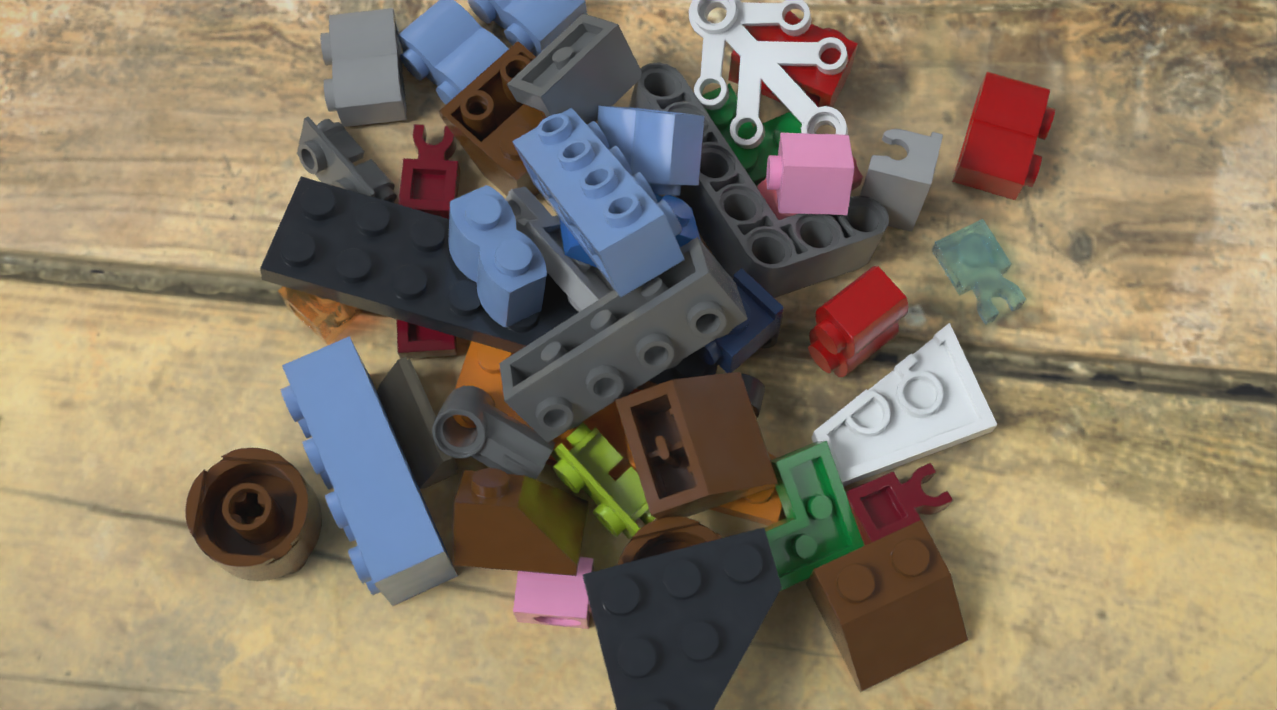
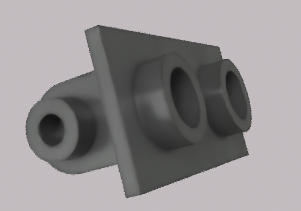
M310 117L304 118L297 155L303 167L310 174H315L321 182L388 202H395L397 198L393 191L395 184L388 179L372 159L357 166L353 165L354 162L363 159L365 151L341 123H333L330 119H325L316 125Z

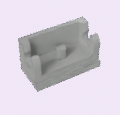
M891 129L884 132L882 141L889 145L896 144L902 146L907 152V157L902 160H894L889 156L872 155L860 195L878 201L886 209L889 216L888 226L912 232L932 184L943 134L932 132L930 136L902 129Z

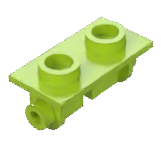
M582 423L566 438L573 446L570 451L561 443L550 454L557 461L552 467L556 475L574 493H578L581 489L587 493L598 505L593 510V514L614 536L618 537L623 532L628 539H631L640 530V527L635 523L638 518L645 525L655 519L650 514L638 473L632 467L628 468L616 481L608 474L623 457L596 427L591 431Z

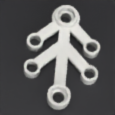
M692 0L689 8V21L696 34L703 38L701 75L695 83L694 94L704 108L709 110L719 109L725 105L729 98V88L722 78L725 43L727 42L740 56L737 113L730 125L731 137L739 147L753 149L760 145L764 139L765 129L759 119L762 81L802 124V133L815 134L820 126L831 125L836 129V134L848 135L843 115L835 108L829 106L817 107L780 67V65L817 66L824 74H837L846 67L848 62L847 49L844 43L834 37H827L819 42L757 41L744 27L779 25L782 31L788 35H801L808 30L811 24V13L806 2L803 0H785L782 3H746L740 0ZM720 7L727 11L726 17L722 22L711 23L708 21V15L714 8ZM792 9H799L804 12V18L796 25H790L784 21L786 13ZM836 48L841 52V57L836 63L829 65L820 60L824 50ZM710 83L719 84L721 92L717 98L712 100L703 98L702 92L706 85ZM746 122L756 124L757 132L754 137L747 140L738 137V129L742 124Z

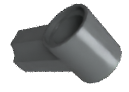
M462 386L453 390L445 400L432 427L433 440L437 447L446 455L455 458L471 456L490 468L500 469L507 474L525 475L535 480L541 473L555 446L554 441L551 440L547 443L535 430L497 409L491 396L483 389L475 386ZM453 415L469 417L474 421L476 427L466 428L455 421Z

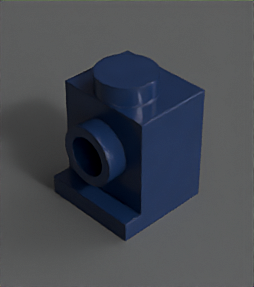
M742 268L733 275V281L736 283L748 319L734 327L727 335L716 338L695 351L704 362L709 365L717 363L726 373H732L778 332L784 309L774 297Z

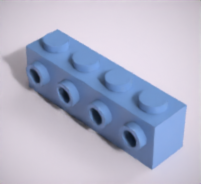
M571 107L562 113L548 116L535 129L512 141L533 184L620 297L685 260L675 239V236L682 232L675 213L665 200L657 203L656 197L644 176L640 172L633 175L630 165L617 146L610 148L605 135L595 121L586 124Z

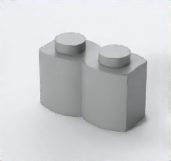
M393 8L329 15V32L321 33L320 35L325 65H332V79H324V95L327 109L329 112L337 111L341 124L344 127L407 120L403 65L400 59L402 54L401 44L398 37L399 28Z

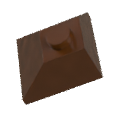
M485 468L478 471L464 470L454 501L453 565L577 576L588 513V501L525 475L507 474L495 468Z

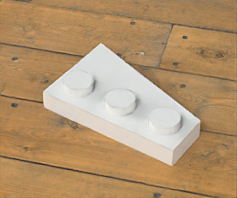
M948 323L928 343L913 355L911 353L895 366L893 371L869 390L866 389L817 428L811 438L813 443L816 441H827L844 487L993 432L997 423L950 323Z

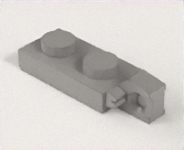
M526 187L515 188L509 191L506 201L514 213L516 230L525 234L536 244L545 260L547 273L568 295L569 302L576 310L582 311L614 290L597 267L565 256L558 215L552 216Z

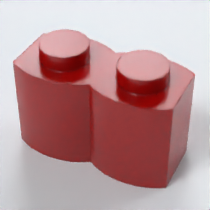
M986 72L975 100L952 182L1012 200H1016L1023 186L1032 188L1042 162V156L1034 154L1037 138L1046 140L1055 115V108L1047 106L1050 89Z
M872 266L816 310L815 320L817 325L810 330L809 339L811 345L808 346L809 353L815 363L826 373L833 371L838 377L846 376L898 334V321L906 316L908 312L906 295L879 266Z

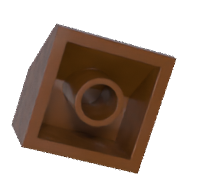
M923 520L917 521L814 569L806 582L860 692L968 641L951 573Z

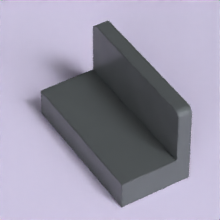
M583 13L519 72L507 86L517 102L543 111L546 117L562 113L572 107L586 124H589L592 121L596 122L598 120V106H613L641 79L642 71L618 24Z

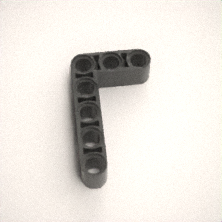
M659 62L649 63L641 68L642 77L634 84L629 107L704 116L699 185H681V194L676 195V197L692 208L698 232L715 259L732 279L733 275L742 268L772 297L777 298L860 269L869 263L889 224L887 211L878 201L861 195L851 196L847 215L796 214L778 220L682 74L676 68Z

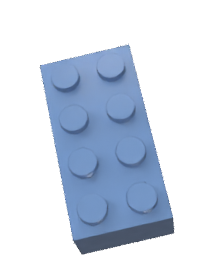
M350 336L282 365L290 385L280 389L293 420L295 422L298 421L307 438L302 443L315 473L321 475L328 490L332 488L335 490L326 494L325 498L339 529L343 528L350 542L356 540L358 546L349 549L348 553L362 584H367L372 595L381 592L389 603L394 606L457 577L455 568L371 377Z

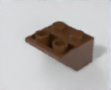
M519 41L440 109L439 114L481 173L502 193L508 196L511 189L526 187L534 196H537L540 192L533 184L512 141L535 129L547 117L543 111L517 102L507 86L519 72L536 58Z
M740 372L673 379L615 400L651 516L654 518L689 517L779 485Z

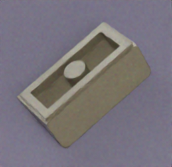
M405 356L396 361L380 383L377 394L419 489H424L456 475L458 467L454 457L446 455L441 451L433 440L432 427L436 416L411 360H407Z

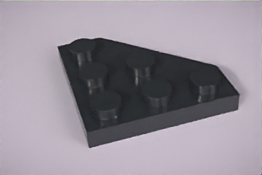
M764 527L582 574L616 710H714L782 588Z

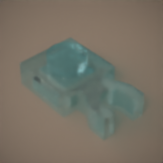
M984 219L935 241L932 248L933 254L959 296L973 290L977 298V312L985 325L995 321L999 314L991 298H1003L1008 303L1012 312L1023 306L1026 298L1020 288L1003 277V274L1007 273L1012 264Z

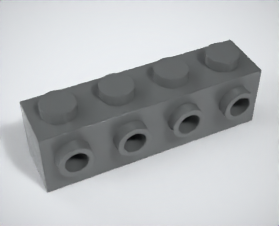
M698 237L680 247L685 259L622 297L613 290L499 363L504 401L547 443L567 430L578 427L588 417L615 400L628 396L635 388L664 370L675 367L690 354L716 338L727 335L734 327L748 319L736 283Z

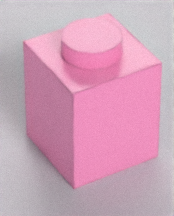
M780 133L778 156H768L766 174L767 190L777 191L779 213L848 214L854 175V162L849 135Z

